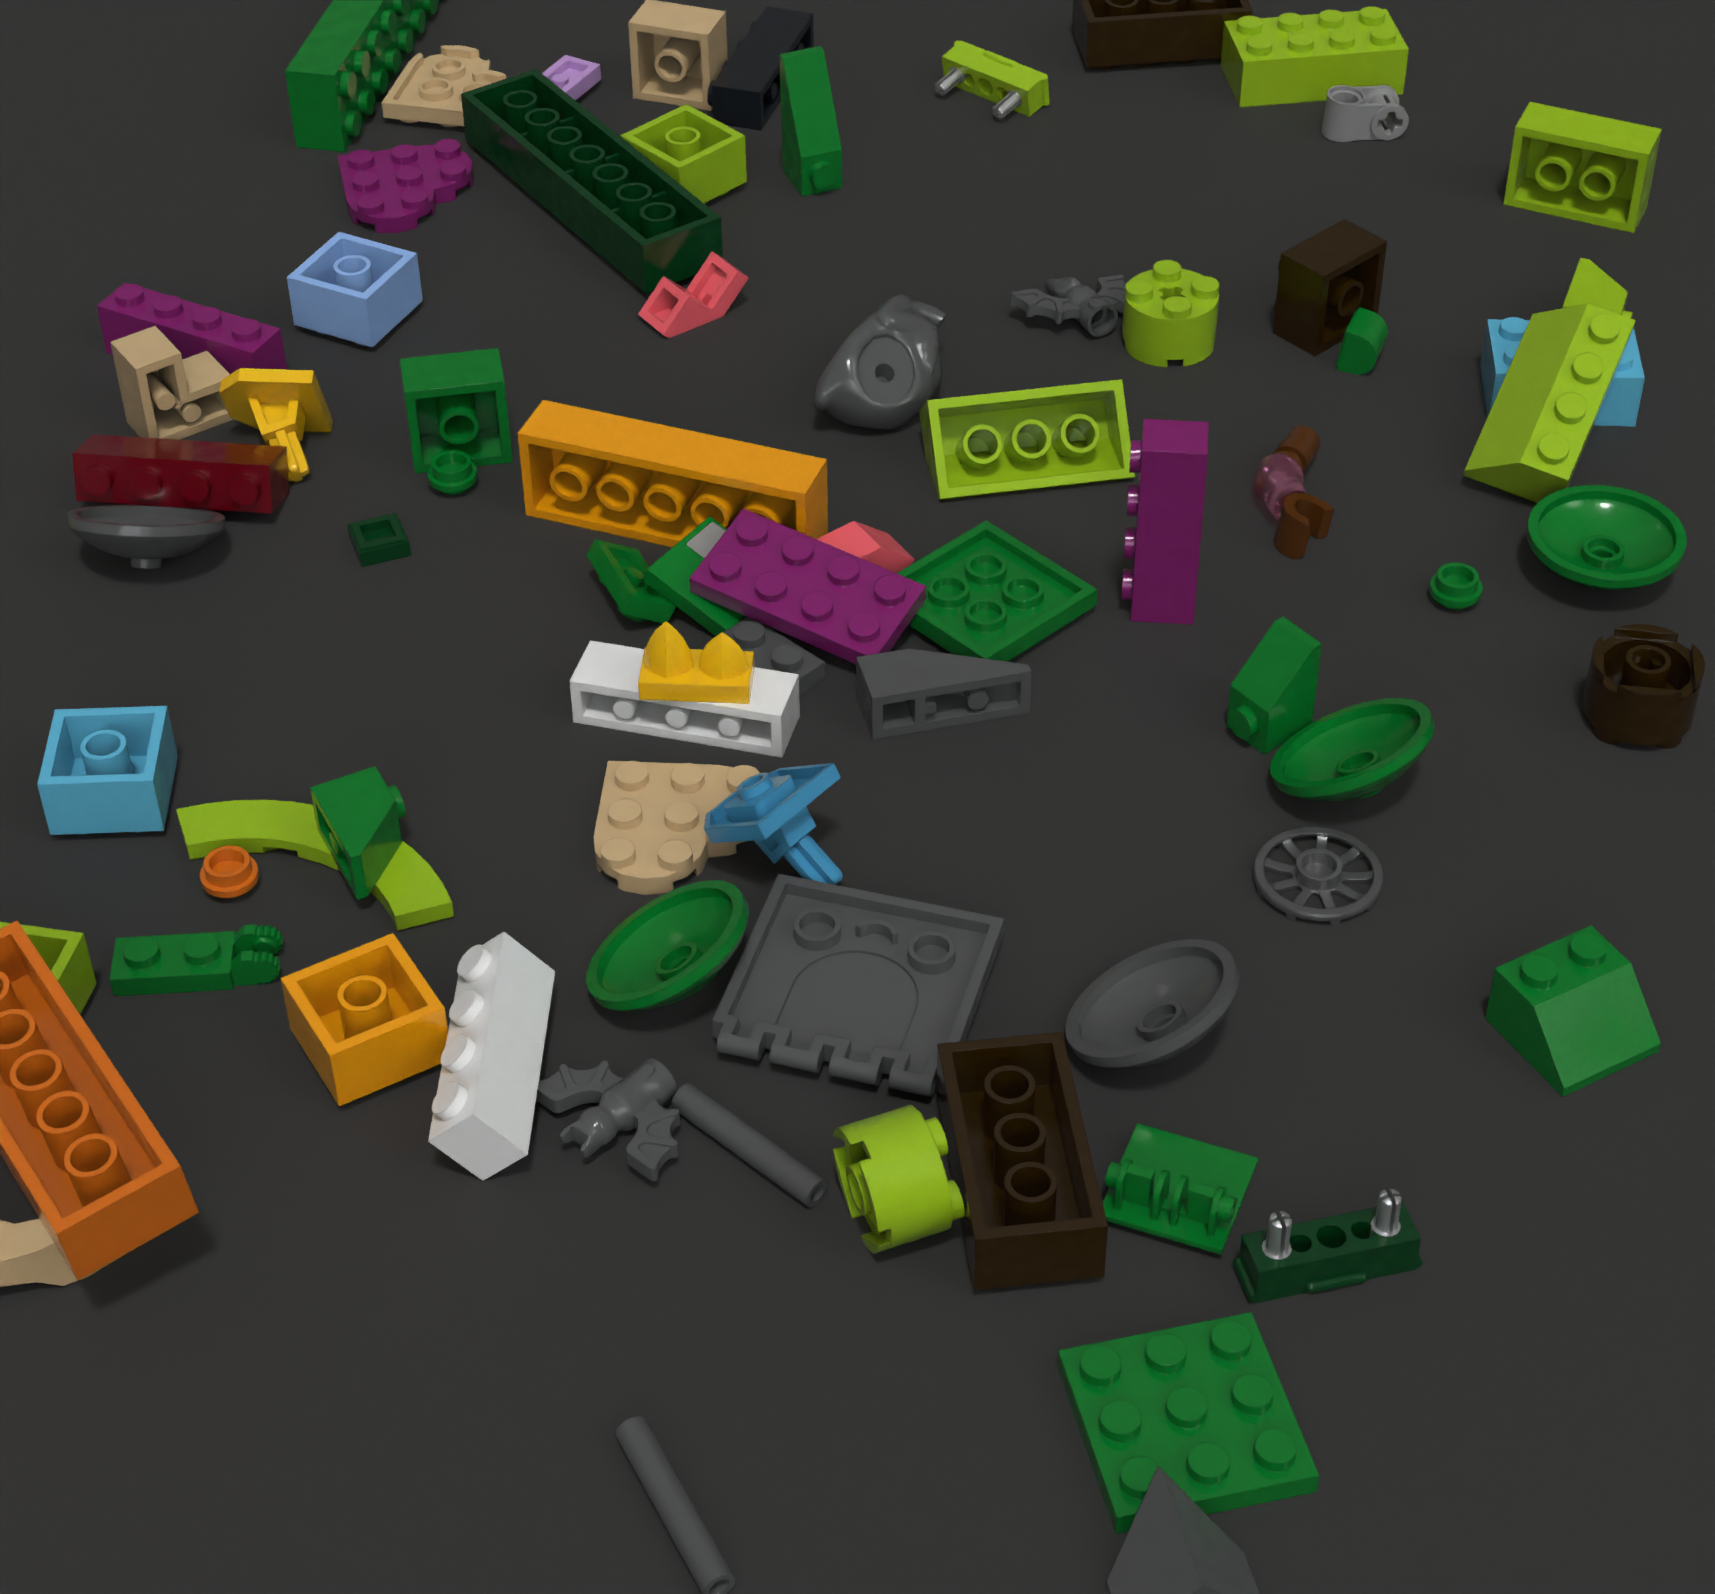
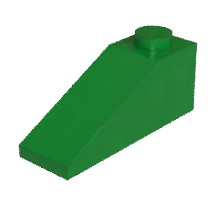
M821 46L779 54L783 173L802 197L842 188V147L824 49Z

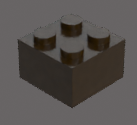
M1343 219L1282 252L1278 264L1279 277L1277 297L1274 305L1273 334L1315 357L1343 341L1345 331L1359 307L1378 314L1387 241Z

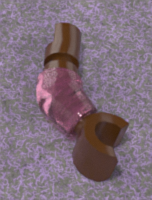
M1303 425L1293 427L1287 438L1281 441L1274 454L1268 455L1261 461L1254 475V493L1257 499L1279 520L1273 540L1275 547L1283 555L1291 559H1299L1305 554L1310 534L1316 539L1327 537L1335 510L1329 503L1307 494L1303 486V473L1320 448L1318 434L1313 429Z

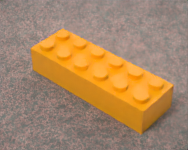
M547 400L541 401L518 432L525 512L527 516L668 547H674L709 516L728 529L743 508L814 539L828 533L827 459Z

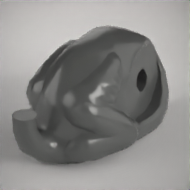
M903 294L882 302L855 328L826 366L814 389L813 405L815 408L826 411L833 418L847 425L885 430L901 428L919 412L927 400L931 399L941 382L942 361L939 352L938 329L945 321L947 315L934 306L920 301H911L908 296Z

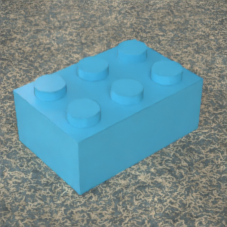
M1508 317L1503 320L1487 319L1480 363L1487 417L1530 320L1518 317ZM1634 327L1595 421V426H1636L1645 376Z

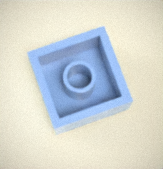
M342 232L335 234L287 276L294 325L314 330L320 334H328L352 341L363 346L374 347L423 301L417 253Z

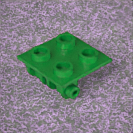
M1137 1123L1120 1164L1112 1161L1106 1173L1105 1186L1109 1187L1102 1202L1106 1220L1222 1255L1259 1158Z

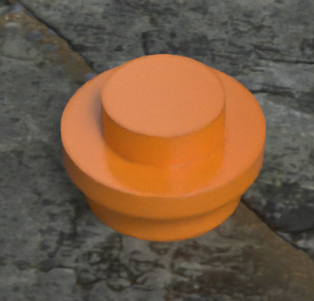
M232 845L218 847L208 853L200 870L202 888L208 894L219 898L241 896L250 891L259 879L256 861L249 856L245 849Z

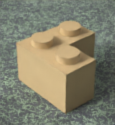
M156 326L110 342L126 421L139 437L181 440L234 420L230 418L219 394L221 380L230 374L208 351L182 359L181 352Z

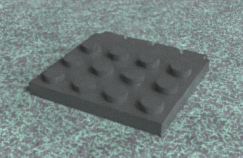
M778 873L713 1017V1037L718 1038L717 1052L759 1061L765 1048L771 1049L769 1061L772 1064L819 1073L823 1062L828 1061L830 1062L829 1076L878 1086L883 1073L889 1074V1089L932 1097L937 1085V1044L966 1041L1004 937L1005 918Z

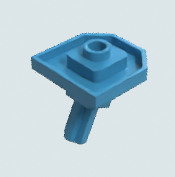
M834 763L785 767L776 769L768 774H756L740 783L735 792L706 814L704 830L711 843L754 840L774 864L784 857L802 878L837 885L843 877L842 872L810 837L809 833L816 827V824L806 806L837 782L841 776Z

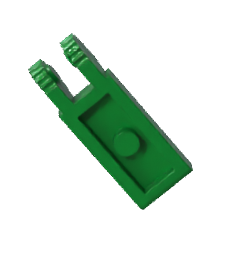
M250 924L244 925L236 933L235 931L116 938L109 979L113 995L116 994V996L234 990V986L271 983L272 980H276V977L279 976L280 961H278V956L275 957L274 954H279V950H282L283 935L280 934V930H277L276 927H271L270 924H262L261 926Z

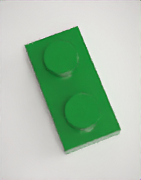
M595 539L586 556L598 573L599 581L606 586L617 603L618 611L628 619L636 622H644L645 619L659 623L668 622L676 607L643 581L646 569L649 566L638 549Z

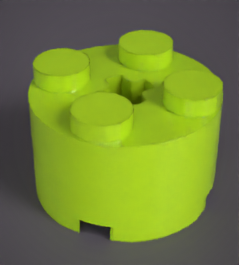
M1173 260L1158 261L1153 265L1152 270L1134 276L1126 283L1124 290L1122 339L1125 341L1124 348L1127 353L1142 363L1156 367H1168V360L1183 359V366L1194 365L1210 356L1214 350L1219 305L1218 280L1213 277L1203 276L1194 271L1181 269V265Z
M907 1105L834 1129L833 1137L845 1142L844 1146L833 1149L841 1189L852 1219L865 1215L872 1232L860 1236L872 1253H879L949 1230L953 1220L965 1216L964 1202L957 1184L954 1180L947 1181L941 1156L948 1154V1144L944 1130L936 1117L924 1120L919 1110L912 1105Z

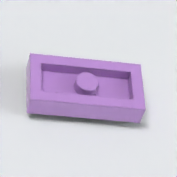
M564 55L542 74L576 101L601 80V67L597 63Z

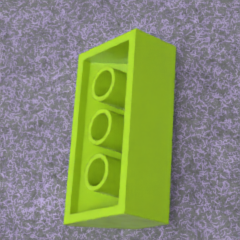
M1589 303L1532 314L1466 465L1463 476L1536 503L1553 492L1568 488L1624 355L1636 320Z
M1122 379L927 400L919 410L925 459L938 500L1135 478V473H1129L1131 442Z

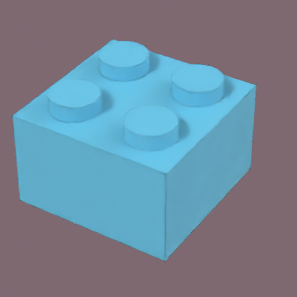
M167 706L54 710L37 783L50 835L164 831L178 758Z

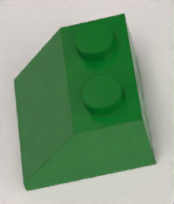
M1592 925L1494 969L1485 1019L1562 1097L1658 1053L1660 1050L1661 1042L1631 962Z

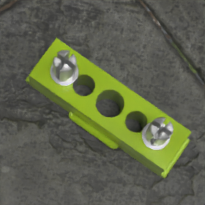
M962 40L955 41L954 47L942 56L944 77L934 85L937 94H941V96H944L953 87L996 103L992 108V113L998 119H1003L1012 110L1031 117L1042 106L1050 104L1048 76L1045 73Z

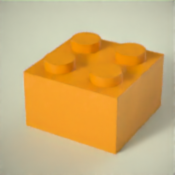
M394 933L280 978L290 1030L339 1107L441 1064L440 1059L445 1049L448 1034L445 1008Z

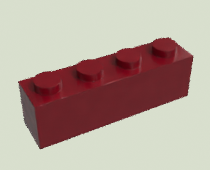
M92 434L72 453L76 501L272 514L289 495L287 446Z

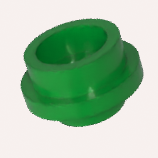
M446 450L438 453L432 458L431 466L427 472L430 486L450 495L466 491L478 479L476 465L471 461L467 453L460 450Z
M1460 562L1446 563L1439 567L1437 573L1431 578L1429 586L1430 595L1435 601L1446 608L1456 610L1476 604L1481 599L1483 585L1479 580L1477 570L1468 564Z

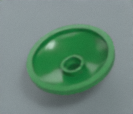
M1608 485L1573 486L1549 494L1532 509L1526 533L1533 553L1550 570L1576 584L1602 590L1636 589L1666 578L1681 564L1687 545V536L1683 524L1669 508L1642 493Z
M1385 698L1352 705L1314 721L1290 737L1273 756L1270 764V773L1279 790L1296 798L1314 801H1346L1356 798H1367L1377 794L1383 788L1396 781L1420 758L1434 734L1435 723L1429 708L1425 704L1413 699Z
M707 880L679 887L642 906L619 924L596 950L586 972V985L589 992L602 1007L624 1012H638L666 1006L698 992L722 970L743 938L749 917V906L745 897L732 883L721 880Z

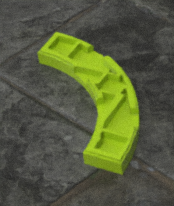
M232 800L176 809L190 860L204 858L212 850L228 845L241 847L248 853H265L266 851L281 848L297 851L299 858L321 863L340 871L317 830L312 804L279 800ZM402 841L371 893L389 913L397 931L454 917L453 904L443 882L432 867L412 847Z

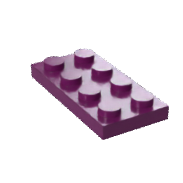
M744 508L689 578L691 593L856 664V657L889 652L926 600L925 585Z

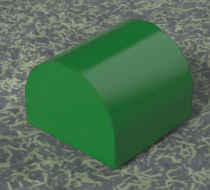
M1361 307L1355 311L1343 337L1335 365L1337 371L1363 375L1374 367L1389 333L1388 326L1380 315Z

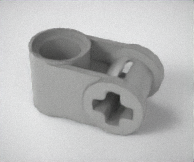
M1334 86L1327 91L1321 134L1331 141L1341 143L1355 140L1388 141L1404 133L1409 124V116L1404 107L1399 105V97L1390 86Z

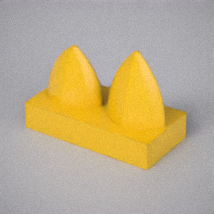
M666 621L655 630L647 646L644 648L638 680L639 700L750 704L755 669L754 651H743L739 644L723 632L711 639L704 649H690L683 636Z

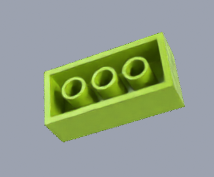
M1374 6L1364 7L1360 11L1340 12L1338 10H1324L1320 14L1309 15L1284 13L1279 17L1270 18L1243 16L1238 20L1224 21L1220 66L1239 107L1326 101L1327 91L1339 85L1352 87L1387 85L1393 88L1397 95H1401L1404 92L1409 48L1387 9Z

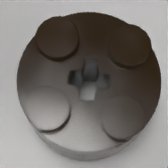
M1631 624L1615 628L1614 636L1604 641L1603 636H1601L1593 646L1582 700L1584 714L1593 725V735L1598 740L1609 744L1625 742L1635 745H1655L1663 749L1677 747L1681 743L1682 736L1690 729L1695 714L1705 671V661L1700 650L1692 643L1690 651L1677 642V633L1667 628L1647 624Z

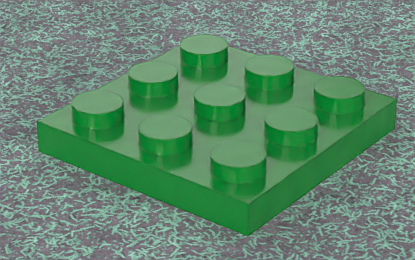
M987 520L897 573L926 586V600L908 625L954 655L1008 662L1097 606L1098 589Z
M1252 1312L1058 1350L1057 1368L1115 1534L1129 1531L1157 1466L1207 1515L1317 1492L1319 1473Z

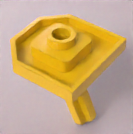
M239 368L222 379L219 394L230 418L260 430L266 445L287 446L288 481H294L295 483L302 481L303 477L309 474L310 471L300 443L303 439V432L331 433L333 424L331 413L314 370Z

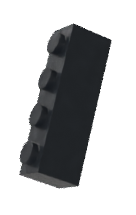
M766 6L757 21L752 22L750 30L743 41L740 40L738 42L736 51L730 60L724 62L719 76L716 80H712L709 85L707 101L709 106H713L714 119L728 126L762 131L781 102L779 54L814 47L813 13Z

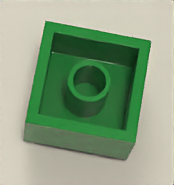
M499 348L400 359L415 474L427 473L431 466L432 458L446 450H460L467 453L476 467L513 463L505 382Z

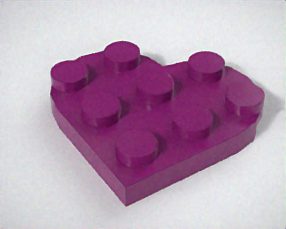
M443 139L436 142L435 145L413 146L402 144L388 150H355L347 155L338 156L339 171L348 215L355 225H358L361 221L374 224L376 233H399L418 227L417 219L427 214L431 216L435 214L436 204L457 199L456 191L465 186L469 188L473 186V162L467 153L461 151L460 143L454 139Z

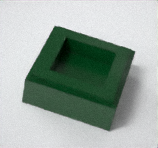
M396 513L347 524L349 540L361 567L411 556L409 539Z

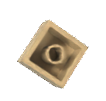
M645 0L628 22L633 98L677 106L688 104L695 109L712 111L713 106H709L707 101L708 88L711 81L716 80L721 73L724 62L728 60L726 11L657 0Z

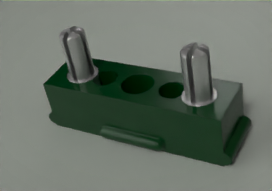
M1389 1188L1388 1193L1385 1189L1380 1192L1377 1207L1295 1224H1292V1219H1290L1288 1213L1279 1211L1277 1216L1273 1212L1269 1216L1268 1229L1242 1234L1239 1257L1235 1258L1232 1262L1249 1302L1254 1304L1304 1293H1317L1355 1285L1370 1279L1413 1271L1423 1264L1419 1256L1421 1237L1402 1201L1400 1193Z

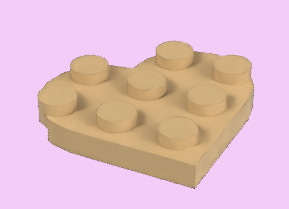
M462 45L441 46V54L431 55L424 59L420 52L407 63L382 101L383 118L399 119L404 123H438L448 128L464 126L461 93L506 79V74L491 70L490 60L485 61L479 58V50L476 48Z
M608 761L593 836L596 869L599 873L603 870L605 874L617 879L620 890L642 895L670 892L673 890V882L689 876L692 872L698 876L702 873L708 858L733 855L736 853V845L745 842L711 843L704 830L706 814L735 792L740 783L760 772L755 767L749 765L729 767L694 763Z

